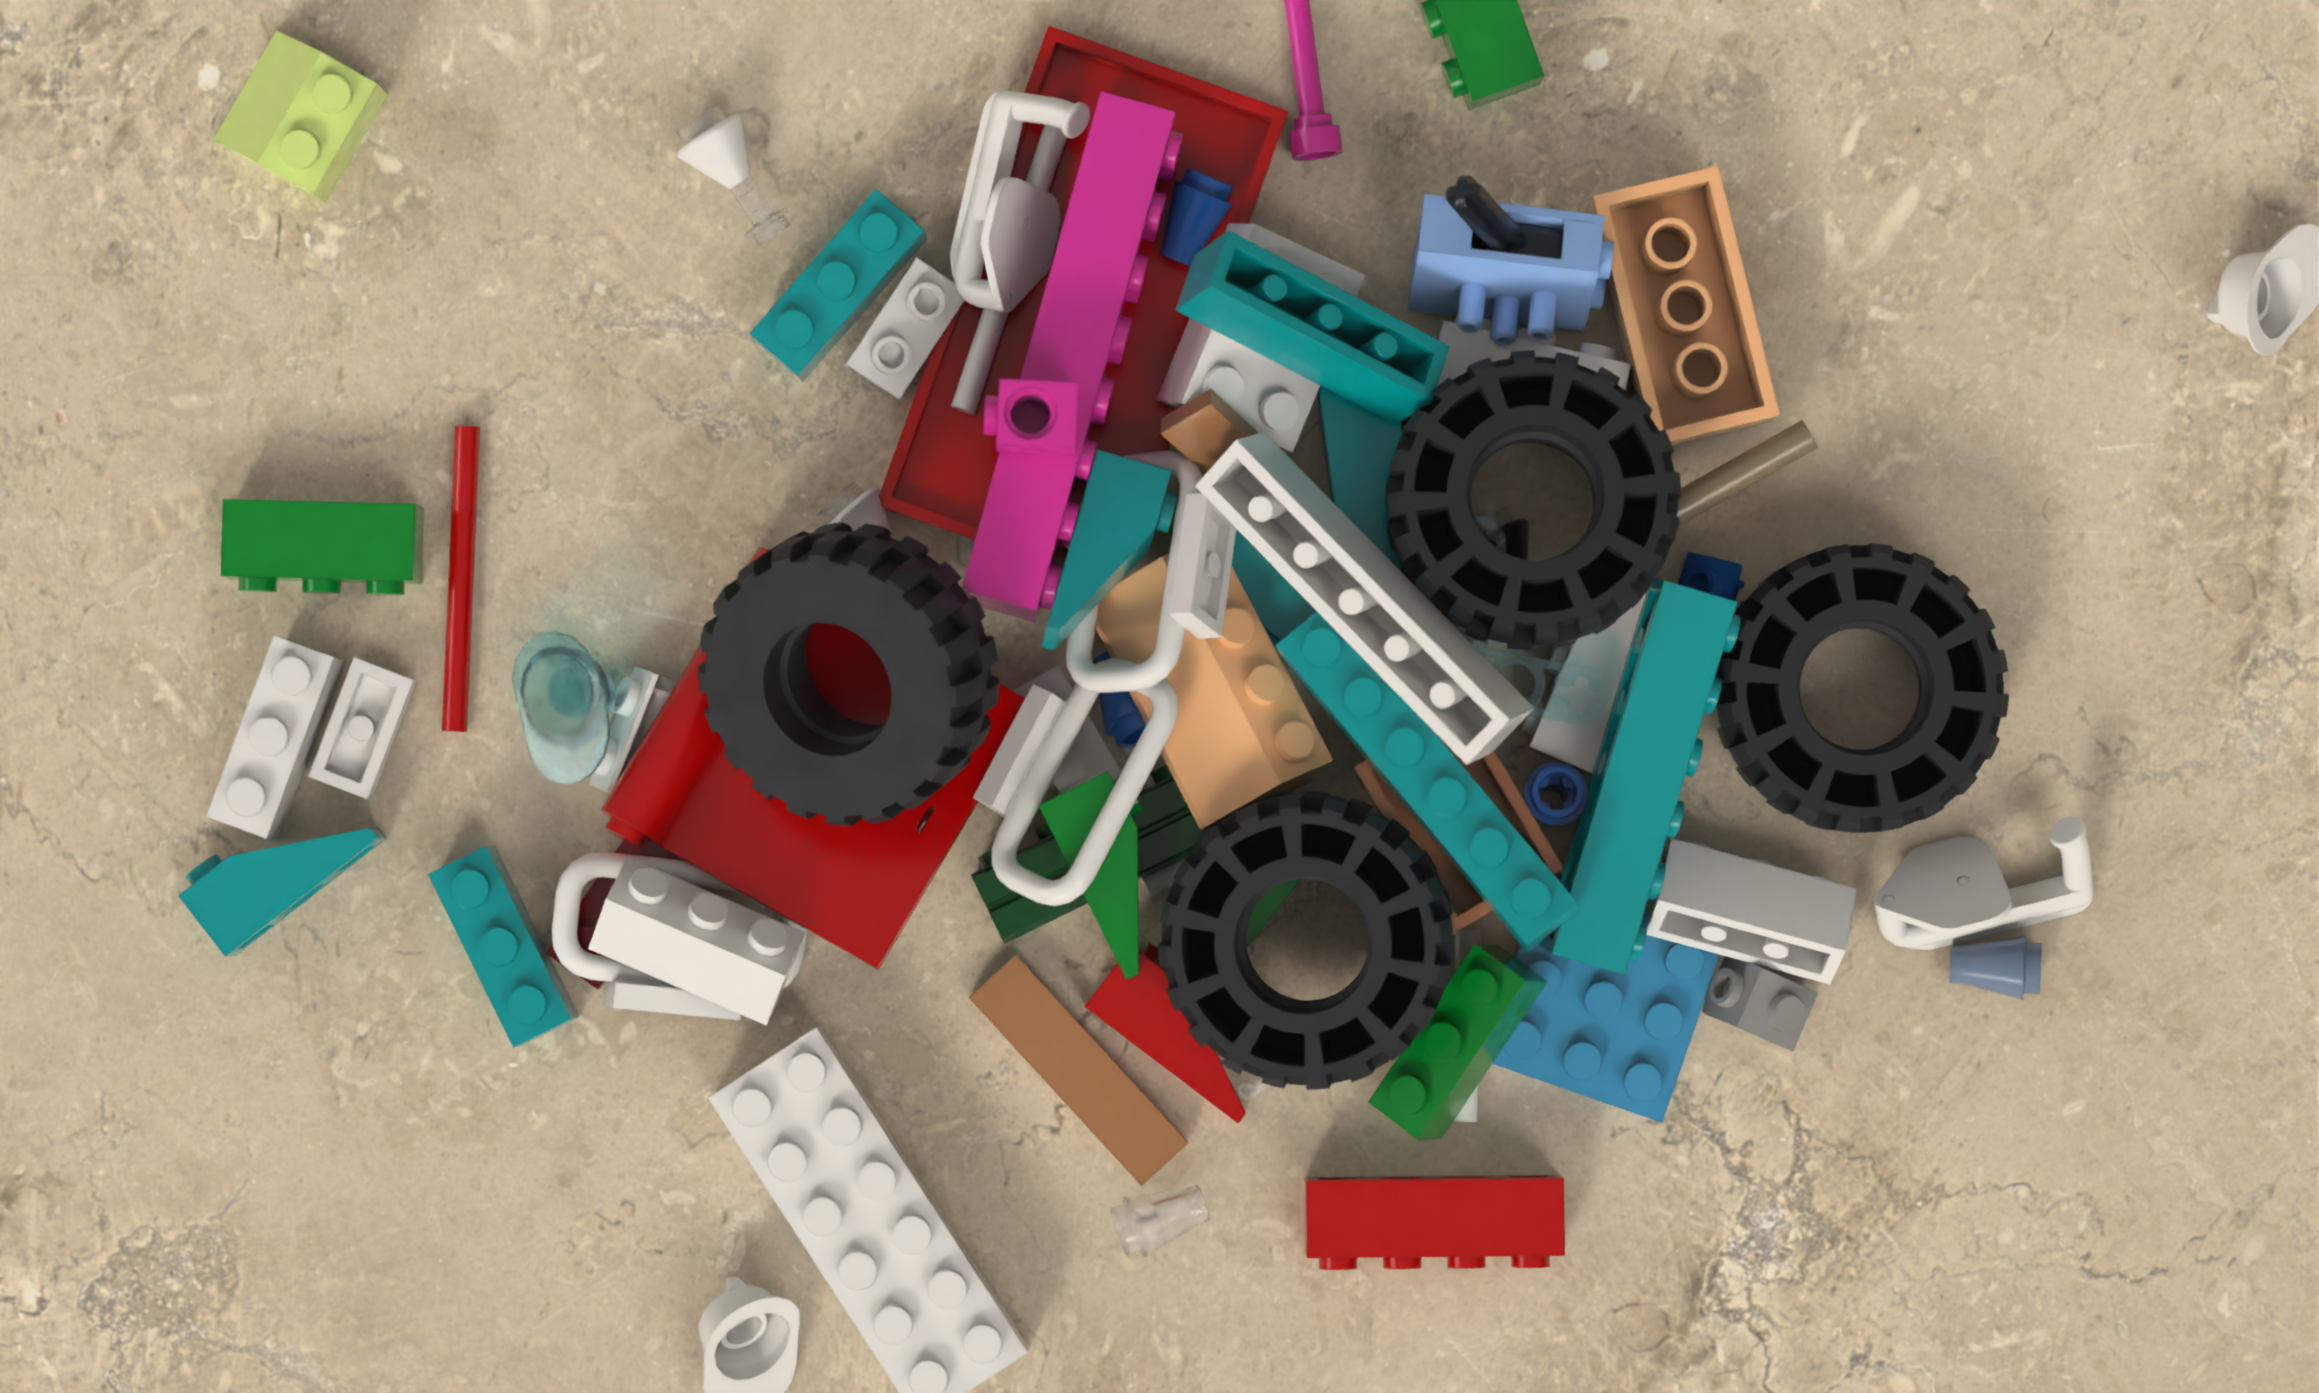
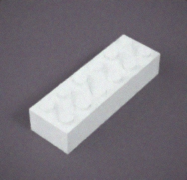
M822 1026L814 1028L708 1098L899 1393H967L1028 1353L1030 1346Z

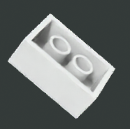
M1228 223L1226 231L1229 230L1357 297L1365 277L1364 274L1259 225ZM1189 318L1156 400L1178 409L1212 389L1258 433L1265 432L1283 452L1293 453L1320 385Z

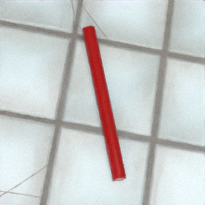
M455 426L441 729V731L467 732L480 449V427Z

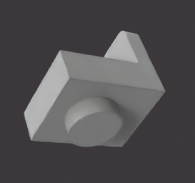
M1725 956L1719 971L1710 983L1709 995L1703 1006V1013L1778 1046L1794 1051L1818 992L1757 965Z

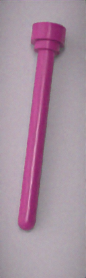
M1284 0L1300 116L1294 119L1295 130L1289 133L1292 159L1296 161H1310L1340 155L1343 153L1340 127L1333 125L1332 115L1325 114L1310 0Z

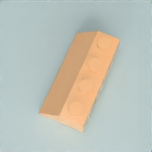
M1169 554L1160 557L1120 581L1099 603L1096 630L1111 658L1129 660L1140 664L1149 659L1154 652L1158 638ZM1231 565L1222 636L1198 639L1191 632L1185 630L1178 662L1166 677L1172 684L1178 697V716L1174 728L1161 751V755L1201 831L1220 823L1241 808L1243 809L1258 803L1268 797L1286 794L1308 784L1333 761ZM1129 691L1145 724H1147L1153 710L1151 699L1136 691Z

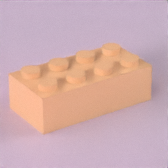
M1709 167L1594 195L1587 205L1589 214L1604 215L1602 240L1614 241L1609 280H1606L1625 361L1631 364L1629 377L1634 395L1638 393L1652 408L1653 411L1650 417L1658 430L1666 431L1673 446L1772 422L1780 416L1719 167Z

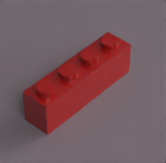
M1560 1175L1304 1177L1305 1254L1307 1258H1319V1269H1357V1258H1383L1384 1269L1422 1268V1257H1447V1268L1476 1269L1485 1268L1486 1257L1511 1256V1267L1546 1268L1550 1267V1256H1565L1564 1178Z

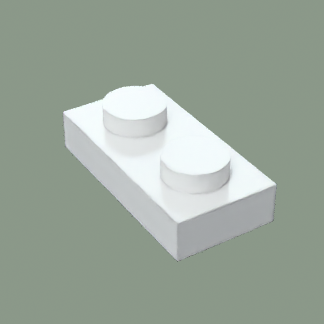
M353 657L308 777L371 800L417 680Z

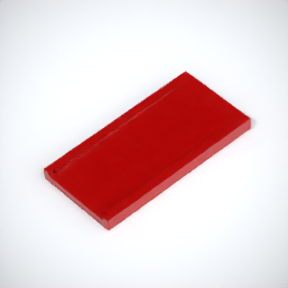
M1048 25L1024 93L1061 98L1073 103L1084 102L1090 108V119L1084 131L1075 138L1066 139L1049 193L1053 194L1057 199L1060 207V228L1053 259L1100 91L1175 111L1172 130L1184 133L1172 181L1162 179L1158 181L1156 192L1165 194L1166 199L1155 242L1142 240L1138 253L1149 256L1138 303L1125 301L1121 314L1122 316L1132 318L1120 365L1111 362L1107 364L1104 378L1115 380L1105 422L1103 426L1091 423L1087 440L1098 442L1096 451L1101 450L1122 457L1134 453L1168 451L1170 442L1160 434L1161 418L1176 409L1156 399L1189 321V317L1175 309L1190 266L1158 253L1164 239L1174 181L1178 180L1181 182L1188 167L1234 187L1228 202L1234 205L1205 247L1225 233L1228 223L1249 224L1287 120L1288 111ZM1023 122L1010 177L1026 181L1044 127L1043 124ZM984 263L981 279L988 280ZM1051 266L1047 274L1009 312L975 414H969L951 407L983 308L971 305L964 300L930 352L879 494L881 506L885 510L975 541L999 452H996L997 435H984L985 395H999V379L1020 380ZM1074 484L1069 502L1079 504L1081 508L1086 488ZM1057 546L1052 564L1064 567L1069 549Z

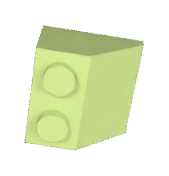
M276 30L213 140L325 204L388 94L371 79L327 54Z

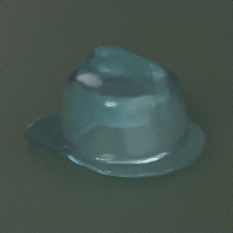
M557 631L538 634L523 645L515 659L512 675L515 699L520 711L527 749L534 766L546 779L562 785L580 783L596 771L606 754L610 739L609 714L614 707L616 695L614 677L608 666L594 653L589 652L574 637Z

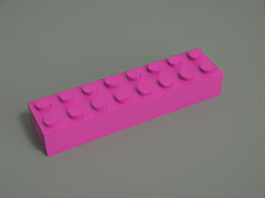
M1100 91L1020 380L1079 382L1075 456L999 452L962 584V589L969 599L976 596L982 608L1035 623L1040 608L1052 610L1063 569L1061 566L1052 564L1057 546L1069 549L1079 515L1080 505L1069 502L1074 484L1086 488L1096 454L1098 442L1087 440L1091 423L1100 426L1104 425L1113 393L1115 380L1104 378L1108 362L1121 364L1130 332L1132 318L1121 315L1125 301L1138 303L1147 271L1149 256L1138 254L1142 240L1155 242L1164 210L1166 195L1156 192L1159 179L1172 181L1184 133L1172 130L1175 111ZM1026 401L1019 404L1011 415L1014 425L1020 431L1029 434L1040 432L1048 425L1050 420L1047 409L1035 401Z

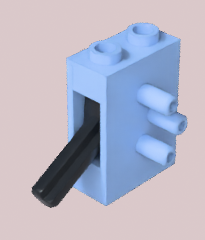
M1459 176L1456 185L1447 188L1446 196L1424 194L1413 253L1407 310L1457 316L1458 314L1457 326L1462 331L1469 333L1482 329L1483 318L1492 320L1490 338L1494 343L1503 346L1510 345L1516 341L1517 324L1528 325V335L1537 341L1550 339L1553 336L1554 328L1585 331L1590 308H1602L1606 280H1609L1612 266L1614 241L1602 240L1604 215L1497 203L1472 176Z

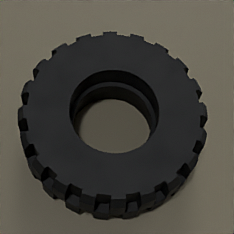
M1534 350L1511 352L1509 359L1492 362L1488 357L1468 365L1465 373L1453 380L1447 378L1431 392L1434 396L1431 403L1420 410L1416 409L1395 449L1386 485L1385 506L1387 507L1389 542L1391 549L1396 550L1402 564L1401 572L1447 619L1466 629L1465 635L1485 643L1488 638L1508 643L1507 648L1517 650H1530L1532 646L1552 645V648H1558L1574 644L1578 638L1591 633L1598 634L1615 624L1619 617L1630 608H1633L1645 595L1664 566L1671 545L1675 540L1680 520L1677 514L1678 500L1681 497L1680 473L1674 471L1671 459L1674 449L1666 431L1658 430L1650 417L1653 411L1652 408L1638 393L1632 397L1617 385L1620 378L1603 367H1600L1598 372L1578 365L1579 357L1557 352L1555 359L1535 357ZM1538 443L1558 449L1572 458L1581 467L1589 480L1593 495V511L1589 526L1581 539L1573 547L1558 556L1544 560H1526L1506 554L1493 546L1483 536L1475 522L1471 506V491L1474 479L1487 459L1509 445Z
M845 522L822 525L812 533L802 531L793 535L753 560L738 572V579L725 586L713 603V611L716 617L704 624L700 640L701 652L707 653L706 661L698 666L699 689L701 693L706 692L709 707L704 712L712 733L718 731L727 749L723 753L736 770L741 767L754 781L751 786L767 799L771 800L776 797L787 803L786 809L789 812L809 820L817 814L825 815V821L831 825L853 826L863 817L865 821L876 824L895 818L906 808L912 810L957 776L971 762V753L984 743L992 725L990 716L985 713L998 703L1000 682L996 676H991V665L998 661L997 649L993 636H986L981 620L986 615L976 596L969 599L965 591L958 584L962 577L946 561L938 564L927 555L929 552L927 546L909 536L901 541L891 538L892 532L888 528L865 523L853 532L852 527ZM813 623H830L851 630L863 638L878 654L885 666L891 686V709L886 724L874 725L852 720L836 711L821 696L811 678L806 655L808 635Z
M1870 543L1867 545L1851 546L1844 544L1828 547L1803 556L1772 573L1758 584V587L1735 611L1734 614L1740 616L1739 633L1732 650L1729 653L1722 652L1716 672V677H1720L1722 680L1721 692L1716 705L1720 727L1717 730L1724 749H1729L1738 767L1736 770L1749 787L1754 786L1767 798L1766 802L1781 813L1790 814L1804 821L1807 825L1824 830L1867 833L1902 828L1905 825L1935 815L1945 809L1944 805L1949 803L1954 797L1964 794L1978 779L1976 773L1984 761L1991 759L2000 740L1996 736L2002 717L2007 716L2009 694L2004 693L2003 673L2008 672L2004 649L1998 651L1991 632L1996 627L1986 609L1979 610L1968 595L1970 589L1955 575L1948 576L1934 566L1935 561L1915 552L1907 554L1894 550L1893 546ZM1858 628L1877 631L1896 641L1912 660L1919 682L1917 707L1906 728L1888 743L1876 748L1863 750L1845 748L1823 737L1808 720L1800 698V678L1804 664L1811 652L1830 635L1839 631Z
M1308 791L1305 794L1286 796L1285 794H1280L1262 799L1258 803L1234 812L1211 829L1199 840L1189 855L1184 858L1173 877L1174 881L1168 897L1164 899L1159 921L1162 923V940L1158 944L1160 968H1165L1169 983L1166 992L1174 1010L1180 1009L1191 1026L1187 1031L1202 1048L1207 1044L1223 1058L1220 1063L1238 1074H1241L1244 1070L1261 1077L1263 1084L1284 1088L1286 1084L1306 1085L1307 1090L1330 1088L1332 1083L1349 1079L1351 1082L1360 1080L1373 1074L1376 1068L1388 1061H1394L1409 1048L1412 1041L1420 1034L1423 1028L1425 1029L1441 1000L1448 982L1455 947V935L1453 934L1451 919L1453 911L1448 892L1443 889L1436 873L1438 868L1426 850L1422 851L1409 836L1410 832L1394 818L1390 821L1372 810L1373 806L1354 798L1346 800L1330 796V793ZM1292 880H1319L1341 889L1358 906L1366 923L1368 950L1360 973L1346 988L1327 998L1298 1000L1278 993L1269 987L1256 973L1248 955L1246 933L1253 909L1259 900L1271 889Z

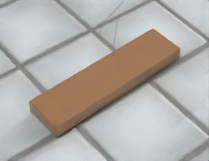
M1017 954L969 997L1141 1186L1189 1143Z

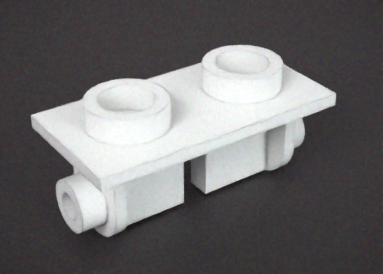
M916 257L846 362V365L857 371L861 377L876 387L882 388L897 399H900L965 300L957 291L956 284Z
M638 666L634 667L631 677H625L621 681L613 699L612 710L616 715L608 736H602L598 740L590 757L589 771L593 773L589 781L590 785L606 793H611L675 687L676 681L660 676L655 687L659 675Z

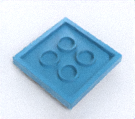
M1643 914L1641 924L1646 925L1647 914ZM1647 935L1639 959L1636 962L1629 961L1626 974L1624 975L1551 954L1540 946L1541 942L1528 953L1519 944L1515 958L1545 979L1547 984L1493 1064L1662 1123L1720 955Z

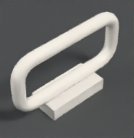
M1156 451L1123 456L1172 470L1171 477H1175L1179 482L1158 638L1154 652L1143 663L1109 667L1096 666L1092 661V648L1099 608L1098 604L1069 634L1066 649L1067 668L1073 680L1088 691L1110 693L1138 691L1153 687L1166 678L1177 664L1185 630L1191 632L1198 639L1222 636L1236 528L1195 487L1203 477L1200 468L1181 452Z
M1111 658L1097 662L1095 665L1098 667L1136 665V663L1129 660ZM1166 678L1153 687L1136 691L1151 699L1153 710L1150 719L1072 867L1065 876L1057 880H1049L1022 867L1017 861V850L1100 692L1088 691L1076 683L1067 701H1064L1048 690L1034 684L1031 686L973 796L975 800L1004 817L992 845V867L998 880L1006 887L1037 903L1050 906L1070 903L1087 890L1095 879L1174 728L1178 716V697L1172 684Z
M597 852L587 853L570 863L561 874L555 893L552 921L553 949L561 964L574 975L590 980L605 981L603 1007L740 1020L741 1014L604 955L586 952L581 948L577 938L583 887L594 878L616 879L627 856L700 888L737 890L679 859ZM783 917V924L804 933L807 932L806 929ZM806 934L784 988L789 986L800 971L805 952Z

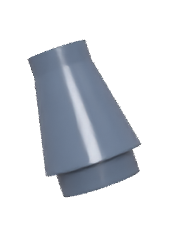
M2026 936L1965 946L1951 945L1949 983L1964 984L2022 1000L2024 993L2040 994L2042 943L2026 942Z

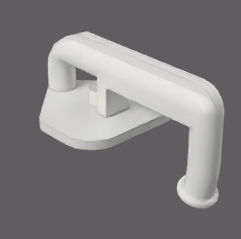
M1008 90L998 91L986 101L950 249L951 269L957 291L969 304L983 309L1011 312L1049 271L1060 228V207L1058 201L1053 194L1019 178L1010 177L1023 122L1054 126L1062 129V133L1067 138H1075L1084 131L1090 119V108L1086 103H1073L1061 98ZM984 263L988 280L981 279Z
M2066 817L2058 821L2051 828L2049 834L2050 841L2055 847L2060 849L2063 876L2010 889L2007 887L1991 848L1977 838L1955 837L1914 848L1875 895L1877 925L1882 936L1893 945L1910 949L1932 950L2083 911L2090 905L2094 896L2090 850L2085 835L2087 831L2086 824L2078 817Z

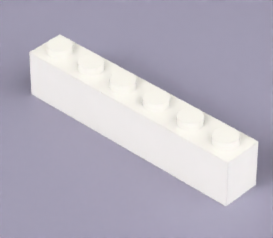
M1265 432L1235 440L1195 485L1466 765L1491 754L1534 709L1512 684Z

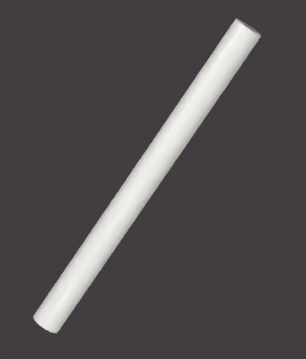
M1044 125L1026 178V182L1047 192L1050 190L1067 139L1062 133V129ZM983 309L951 407L969 414L976 413L1009 312Z

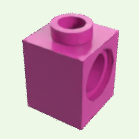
M999 379V395H985L984 435H997L996 452L1075 456L1079 382ZM1026 401H1035L1042 404L1050 416L1048 425L1040 432L1033 434L1020 431L1014 425L1011 418L1013 410L1019 404Z

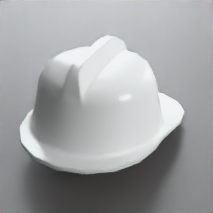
M2298 224L2286 232L2268 251L2234 257L2226 265L2221 276L2219 289L2206 308L2208 319L2222 324L2225 329L2235 336L2249 340L2253 350L2259 355H2274L2283 346L2286 339L2311 315L2319 304V228L2313 224Z
M736 1276L726 1279L724 1292L715 1297L706 1306L698 1321L699 1338L704 1352V1393L786 1392L793 1380L797 1364L798 1331L800 1326V1312L791 1299L779 1295H771L762 1287L752 1284L746 1285Z

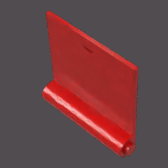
M758 547L749 563L769 550ZM813 623L808 635L806 655L811 678L821 696L836 711L852 720L874 725L886 724L891 709V686L885 666L878 654L863 638L851 630L830 623ZM699 645L600 809L610 818L605 829L635 847L639 846L643 838L879 970L979 802L973 796L1025 697L999 684L998 703L985 713L990 716L992 725L984 743L971 753V762L957 776L912 810L906 808L895 818L876 824L865 821L863 817L853 826L831 825L825 821V815L817 814L809 820L789 812L786 809L787 803L776 797L771 800L767 799L751 786L754 781L741 767L736 770L723 753L727 748L718 731L712 733L704 712L709 707L706 692L701 693L699 689L698 666L706 661L707 653L701 652ZM932 808H935V809L931 812V814L929 815L928 819L926 820L925 824L923 825V827H922V829H921V831H920V833H919V828H920L921 824L923 823L924 819L926 818L928 812H929Z

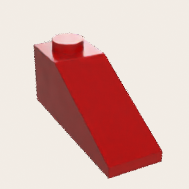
M1149 942L1142 952L1139 950V974L1127 980L1117 963L1084 1007L1236 1123H1239L1246 1112L1222 1063H1220L1221 1061L1217 1053L1207 1044L1202 1048L1187 1031L1191 1026L1180 1009L1174 1010L1166 992L1169 983L1165 968H1160L1158 948Z

